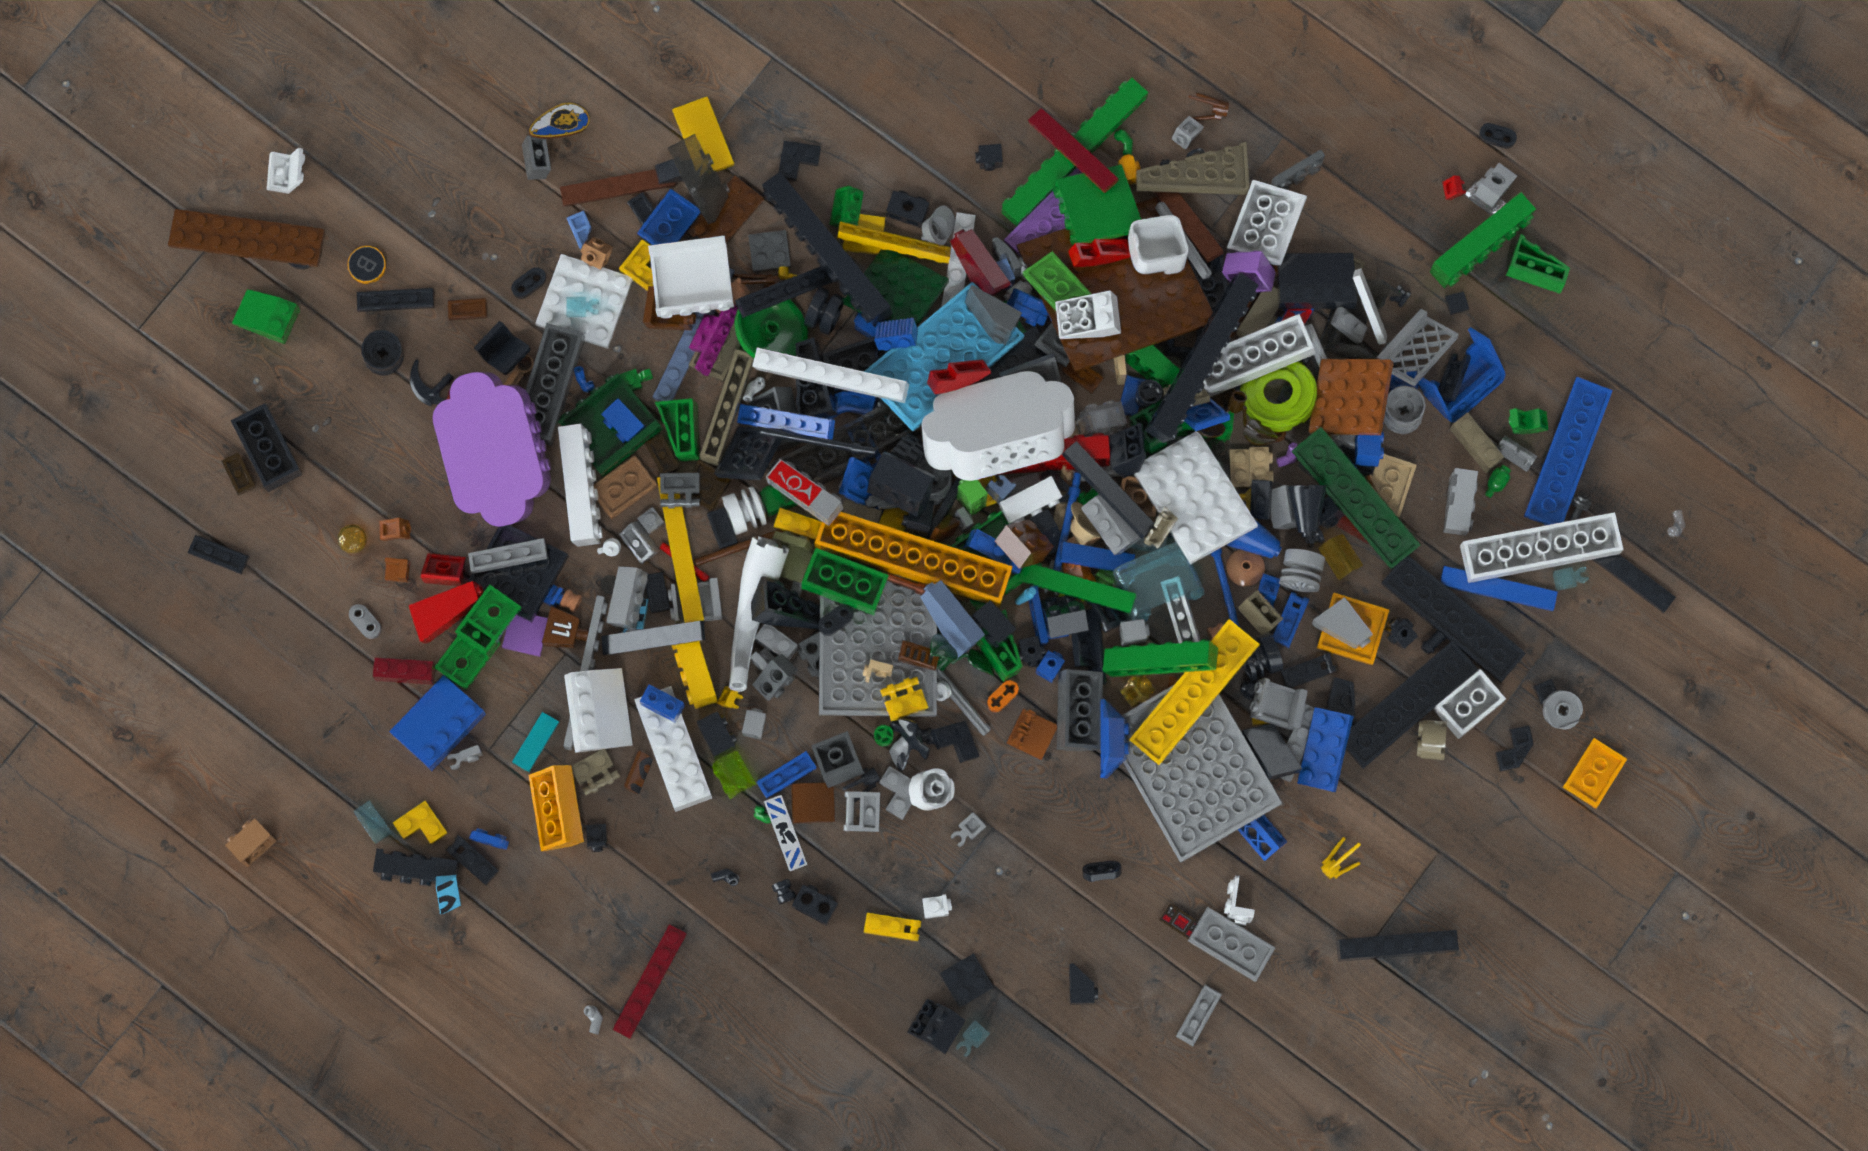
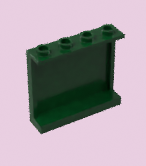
M618 373L609 376L605 380L606 383L604 385L594 388L587 399L578 401L575 408L571 412H565L560 417L561 420L558 421L561 426L582 424L591 433L592 443L589 444L590 451H593L594 462L592 464L603 477L641 448L645 442L663 430L662 426ZM617 399L646 427L629 442L625 441L623 443L616 436L618 432L615 428L609 429L604 424L603 420L605 418L601 415Z

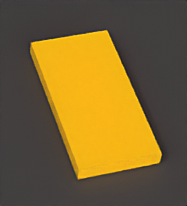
M708 97L672 109L699 178L734 166L733 159Z

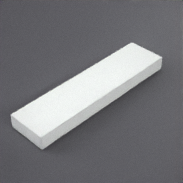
M1362 268L1357 269L1354 272L1353 280L1379 345L1384 344L1387 340L1386 330Z

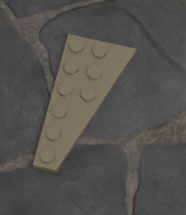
M1243 142L1239 146H1228L1216 152L1209 151L1186 157L1185 160L1178 162L1176 160L1171 161L1169 164L1162 166L1156 165L1137 170L1135 174L1136 191L1247 195L1250 189L1247 143Z

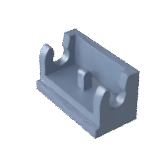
M999 475V479L1003 483L991 480L985 488L986 492L998 504L1005 500L1016 487L1015 483L1012 484L1003 475Z

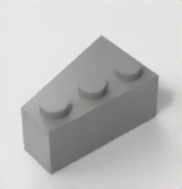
M1455 468L1450 475L1443 533L1466 536L1469 530L1472 531L1473 519H1471V514L1475 509L1474 495L1477 492L1478 471Z

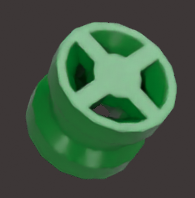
M880 725L875 729L874 740L876 744L885 747L892 743L893 730L889 726Z

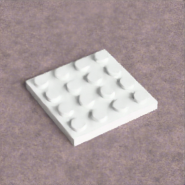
M561 254L535 324L545 328L546 323L582 332L584 333L585 342L608 349L633 280L625 274L606 268L600 270L594 266H589L584 261Z

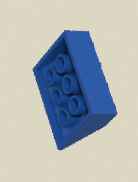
M443 675L389 732L427 768L433 771L486 714L470 697Z

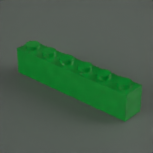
M1202 639L1200 642L1182 641V643L1177 644L1165 642L1163 645L1149 643L1147 646H1113V648L1105 649L1103 672L1110 677L1216 670L1218 647L1207 639Z

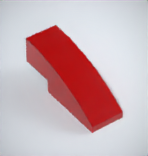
M1094 239L1092 243H1075L1068 251L1074 267L1097 266L1131 257L1127 239Z
M983 360L951 362L948 364L947 369L931 370L927 384L934 394L947 393L981 380L989 375L991 370Z

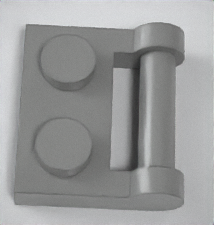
M845 791L846 825H844L843 831L879 832L880 792ZM854 798H860L859 825H853Z

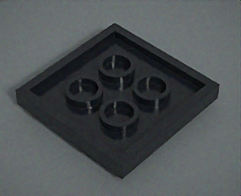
M738 427L714 474L718 478L761 480L782 439L759 435L761 428ZM769 428V429H775V430L783 431L782 429H778V428Z

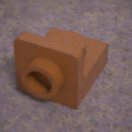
M394 518L379 521L380 540L410 539L411 526L409 520Z

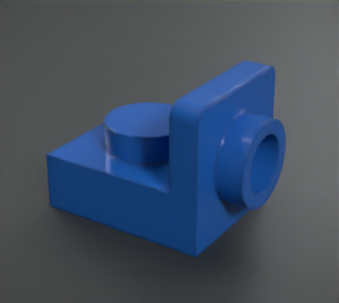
M1263 574L1258 591L1273 607L1279 590L1280 579Z
M553 585L544 603L554 608L557 605L560 606L565 593L564 589Z

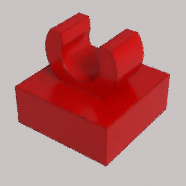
M1454 175L1442 182L1446 200H1452L1466 193V190L1462 189V185L1465 182L1461 180L1460 176Z

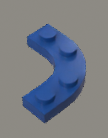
M853 391L839 392L833 396L838 415L845 412H854L872 417L877 400L875 396ZM834 415V416H831V417H828V418H825V419H831V420H833V419L836 418L838 415Z

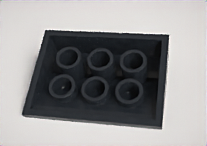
M1286 253L1282 264L1277 265L1278 309H1337V307L1355 309L1357 304V287L1353 280L1355 272L1353 253Z

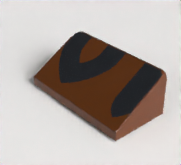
M642 751L637 752L624 784L627 791L635 794L640 793L653 762L652 757Z

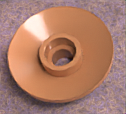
M1237 550L1230 555L1226 564V571L1233 583L1242 587H1249L1261 580L1265 572V564L1260 555ZM1248 563L1250 568L1244 569L1243 564Z

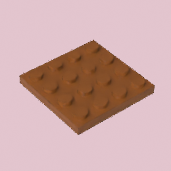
M1321 359L1317 380V400L1312 411L1309 432L1312 434L1322 426L1328 434L1381 435L1394 362L1391 359Z

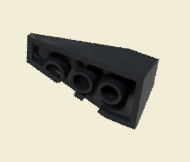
M762 576L751 601V614L753 621L767 625L819 629L820 606L811 600L806 601L802 599L795 590L791 592L786 589L782 582Z

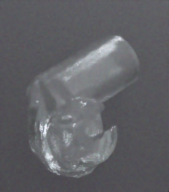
M1682 510L1672 512L1675 523L1673 527L1668 528V535L1672 538L1680 536L1685 528Z

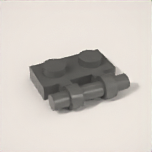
M660 473V493L668 494V499H661V507L675 509V507L692 508V506H700V499H692V494L700 493V474ZM675 494H686V499H675Z

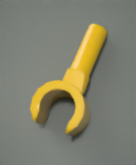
M783 266L778 269V277L781 280L797 276L789 273L788 267Z

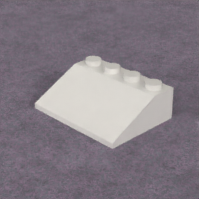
M1253 180L1228 243V253L1262 251L1270 264L1281 265L1307 196Z
M622 668L571 672L564 675L575 753L632 746Z

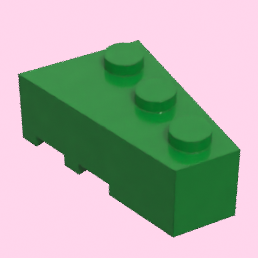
M1520 234L1506 276L1560 294L1566 283L1570 267L1551 254H1546L1537 244L1533 245L1525 239L1524 235Z
M1004 609L1001 612L1007 618V612ZM985 635L977 642V645L1003 683L1020 672L1023 666L1013 635L997 649L994 645L991 646L984 638Z

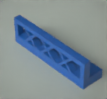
M1265 815L1238 829L1264 861L1287 843V840ZM1249 827L1257 831V837H1252L1249 834ZM1261 842L1267 843L1272 850L1266 854L1261 848Z

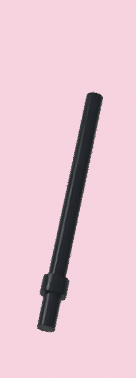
M761 427L759 434L847 450L858 455L859 453L875 454L874 447L863 446L857 442L846 443Z

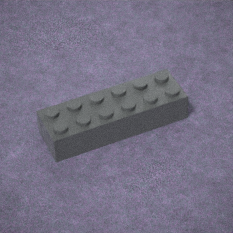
M546 323L526 392L536 407L534 415L536 421H539L541 426V432L539 433L541 440H544L546 445L552 446L559 426L558 421H560L575 374L574 368L577 367L585 337L582 332Z

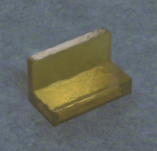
M1343 534L1329 539L1318 548L1338 580L1345 578L1351 572L1363 566Z

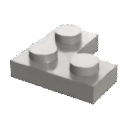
M889 766L879 784L895 793L886 811L903 820L912 806L909 795L911 779Z

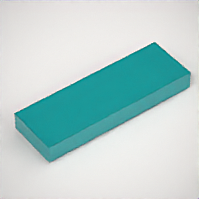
M542 712L512 763L530 772L560 722Z

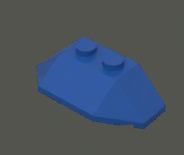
M1100 699V778L1107 779L1127 759V754H1130V743H1127V735L1130 734V724L1127 723V719L1108 700Z

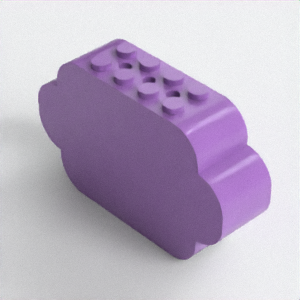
M473 372L462 375L453 382L450 388L451 399L439 403L433 413V424L454 502L459 509L466 513L481 512L484 520L493 526H505L521 522L530 516L534 506L533 498L542 496L548 490L551 482L549 472L551 464L549 459H546L544 453L546 445L544 440H541L539 434L541 426L539 421H536L534 415L536 413L535 404L531 402L530 396L525 389L518 385H503L499 377L493 373Z

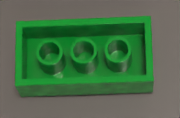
M815 548L804 575L801 589L841 604L849 605L852 608L874 616L889 575Z

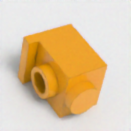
M1131 154L1120 158L1118 165L1122 164L1128 184L1132 185L1136 183V171L1141 168L1139 162L1135 161Z

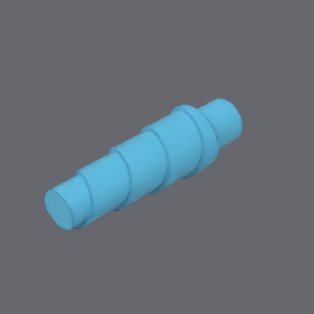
M1031 587L1024 590L1015 600V604L1021 605L1032 599L1036 594V589Z

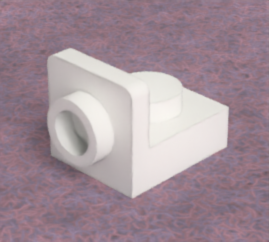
M946 894L922 899L925 919L948 916V911L952 910L951 899H947Z

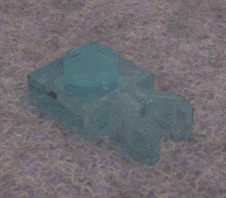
M566 297V316L586 317V312L598 315L600 314L599 309H592V306L600 304L598 299L586 302V297Z
M1572 567L1553 571L1552 574L1557 591L1576 587V581L1580 583L1587 582L1589 577L1582 578L1580 576V572L1587 570L1586 567H1581L1576 572H1573Z
M974 1021L962 1035L966 1039L965 1042H960L956 1046V1050L958 1051L962 1046L966 1047L967 1052L964 1054V1057H967L971 1052V1047L974 1046L978 1049L990 1033Z

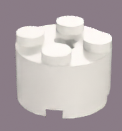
M934 768L914 775L909 785L910 802L912 805L928 811L944 807L951 801L954 796L955 787L953 780L948 777V773L942 769Z

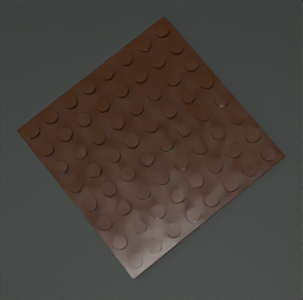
M1157 197L1136 204L1141 220L1160 217L1155 209L1159 203ZM1066 228L1016 245L1026 268H1029L1053 251L1092 294L1112 291L1117 296L1121 334L1094 338L1060 339L1075 372L1203 328L1213 313L1187 259L1184 269L1174 274H1165L1164 271L1141 274L1134 268L1131 257L1097 266L1074 267L1068 252L1072 247L1070 242L1071 234ZM1129 235L1122 236V237H1118V238H1113V239H1127V241H1128V236H1129ZM1039 294L1059 337L1057 313Z

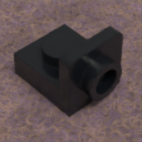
M606 824L586 825L587 849H591V852H602L603 848H608Z

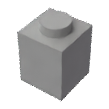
M752 708L751 711H746L742 730L743 736L762 740L766 722V714L763 713V710Z

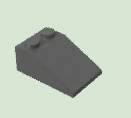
M971 285L965 304L988 336L994 342L1006 346L1018 325L1022 312Z

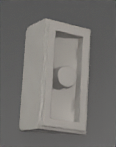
M638 521L631 522L619 533L641 564H644L660 552V549Z

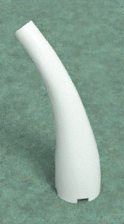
M754 536L752 537L743 565L729 681V688L737 692L744 691L747 688L750 656L760 622L752 620L751 601L762 576L779 581L789 552L787 546L783 545L782 548H779L776 541L759 536L758 539Z

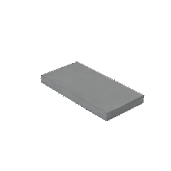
M1209 907L1204 911L1188 939V942L1254 982L1259 978L1276 948Z

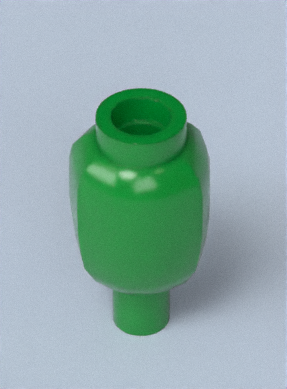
M1501 465L1492 472L1487 482L1488 489L1484 494L1486 497L1491 498L1495 492L1502 491L1511 478V470L1508 467Z

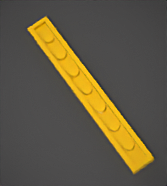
M657 477L660 499H668V494L660 493V477ZM675 494V499H680V494ZM662 507L684 623L704 621L682 507H675V509Z

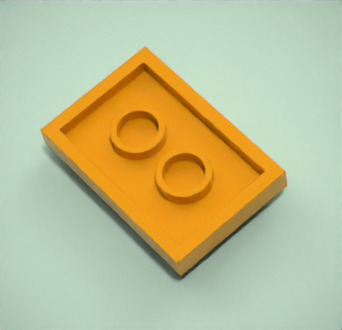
M1593 738L1563 785V788L1596 809L1627 761V758Z

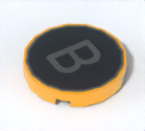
M362 246L355 249L349 256L348 270L352 278L357 282L370 284L378 281L384 275L386 270L385 258L377 248Z

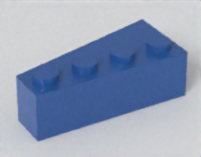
M1384 432L1381 435H1355V465L1378 467L1380 459L1384 457V448H1381Z

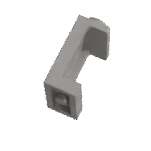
M717 578L697 583L704 622L722 620ZM674 583L671 584V589L668 590L669 601H673L674 607L670 608L671 620H675L676 624L684 623L678 587Z
M1268 678L1259 679L1254 687L1255 696L1250 706V717L1289 730L1300 728L1308 691L1304 689L1294 690L1270 682Z

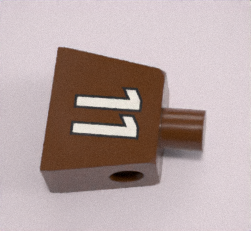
M551 607L542 644L546 647L575 648L577 639L587 642L589 630L580 628L581 620L578 617Z

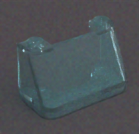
M1177 542L1122 564L1113 571L1115 588L1137 594L1132 612L1128 613L1132 621L1144 619V622L1147 621L1152 608L1183 595H1186L1187 599L1197 600L1202 595H1205L1194 565H1190Z

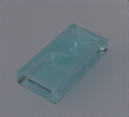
M370 800L353 811L375 844L392 834Z

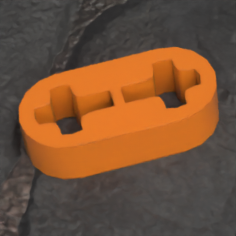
M1008 680L994 691L987 701L989 710L1000 712L1017 696L1019 690L1017 683ZM1006 686H1014L1013 694L1009 692L1006 696L1003 695L1006 692ZM1000 697L1003 698V699L999 702L1000 707H998V706L992 707V706H991L992 703H993V702H992V699L998 700Z

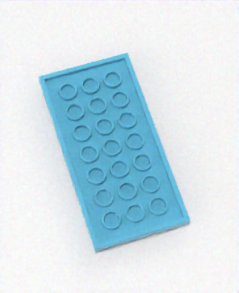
M973 282L917 327L916 346L891 349L864 371L907 381L909 389L905 403L881 399L912 431L922 424V420L926 415L934 412L933 402L939 394H934L927 384L931 370L947 369L948 364L951 362L983 360L990 367L1024 339V334L1017 327L1006 346L994 342L988 336L965 304L971 285L977 287Z

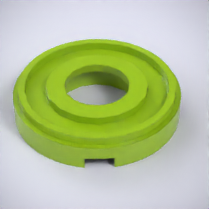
M1299 361L1243 383L1240 391L1244 392L1247 396L1244 406L1247 407L1246 414L1249 419L1259 420L1262 425L1269 427L1274 432L1289 431L1301 422H1306L1312 415L1317 400L1315 379L1310 370ZM1275 379L1288 381L1293 388L1290 399L1282 404L1269 402L1264 396V388L1267 383Z

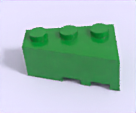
M693 398L655 402L676 457L680 461L699 460L698 404Z

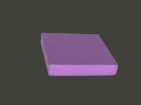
M516 615L506 629L502 648L540 657L543 648L542 639L548 618L535 616L531 623Z

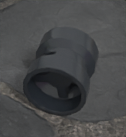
M785 879L772 885L773 891L778 893L777 901L779 905L792 901L797 897L795 891L790 889L792 885L790 879Z

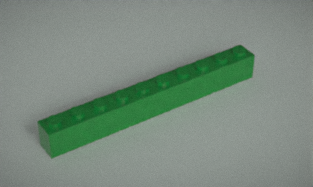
M1133 78L1128 82L1126 80L1122 82L1118 88L1119 91L1116 94L1112 93L1105 101L1107 103L1103 107L1099 106L1093 112L1094 116L1090 120L1086 119L1080 125L1081 129L1077 133L1073 132L1071 134L1091 154L1147 99L1148 91ZM1057 149L1054 151L1055 155L1051 159L1047 158L1041 164L1042 168L1038 172L1034 171L1028 177L1029 181L1025 185L1021 184L1015 190L1016 194L1012 198L1008 197L1002 203V214L1016 227L1053 191L1056 179L1068 177L1077 168Z

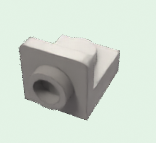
M1188 116L1176 128L1171 139L1186 150L1191 141L1202 132L1204 127Z
M766 648L760 653L755 652L750 656L751 662L761 672L775 658Z

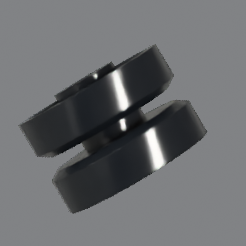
M819 287L808 308L804 325L814 329L820 323V332L829 336L840 318L845 297L836 293L830 298V291Z

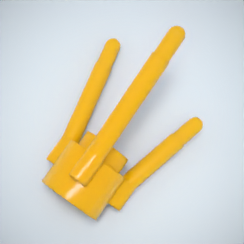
M1342 837L1329 856L1322 862L1323 865L1320 868L1329 879L1333 877L1337 879L1340 875L1359 866L1361 863L1356 862L1339 871L1341 868L1339 864L1361 846V843H1357L1337 861L1331 860L1346 839Z

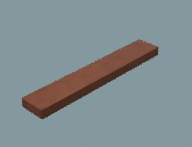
M654 169L562 186L560 191L563 206L565 207L673 187L675 183L659 184L656 170Z
M1152 191L1159 201L1165 202L1172 214L1179 218L1184 232L1207 263L1223 254V249L1179 192Z

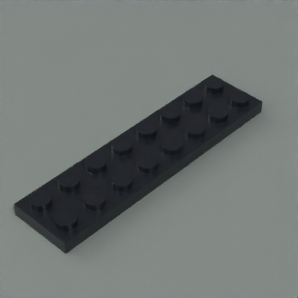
M1409 555L1399 562L1381 583L1437 631H1440L1450 642L1453 640L1463 653L1499 683L1503 682L1526 654Z
M1452 640L1351 727L1346 751L1364 769L1435 708L1436 705L1471 677L1478 668Z

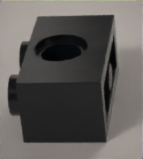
M893 190L886 209V217L922 229V223L925 221L929 210V202L923 197L917 196L915 198L909 196L905 191L899 190L897 192ZM905 205H911L913 209L910 211H906L903 207Z

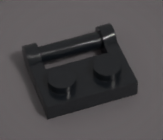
M1087 601L1088 605L1091 604L1103 625L1104 633L1119 628L1121 622L1130 621L1124 611Z

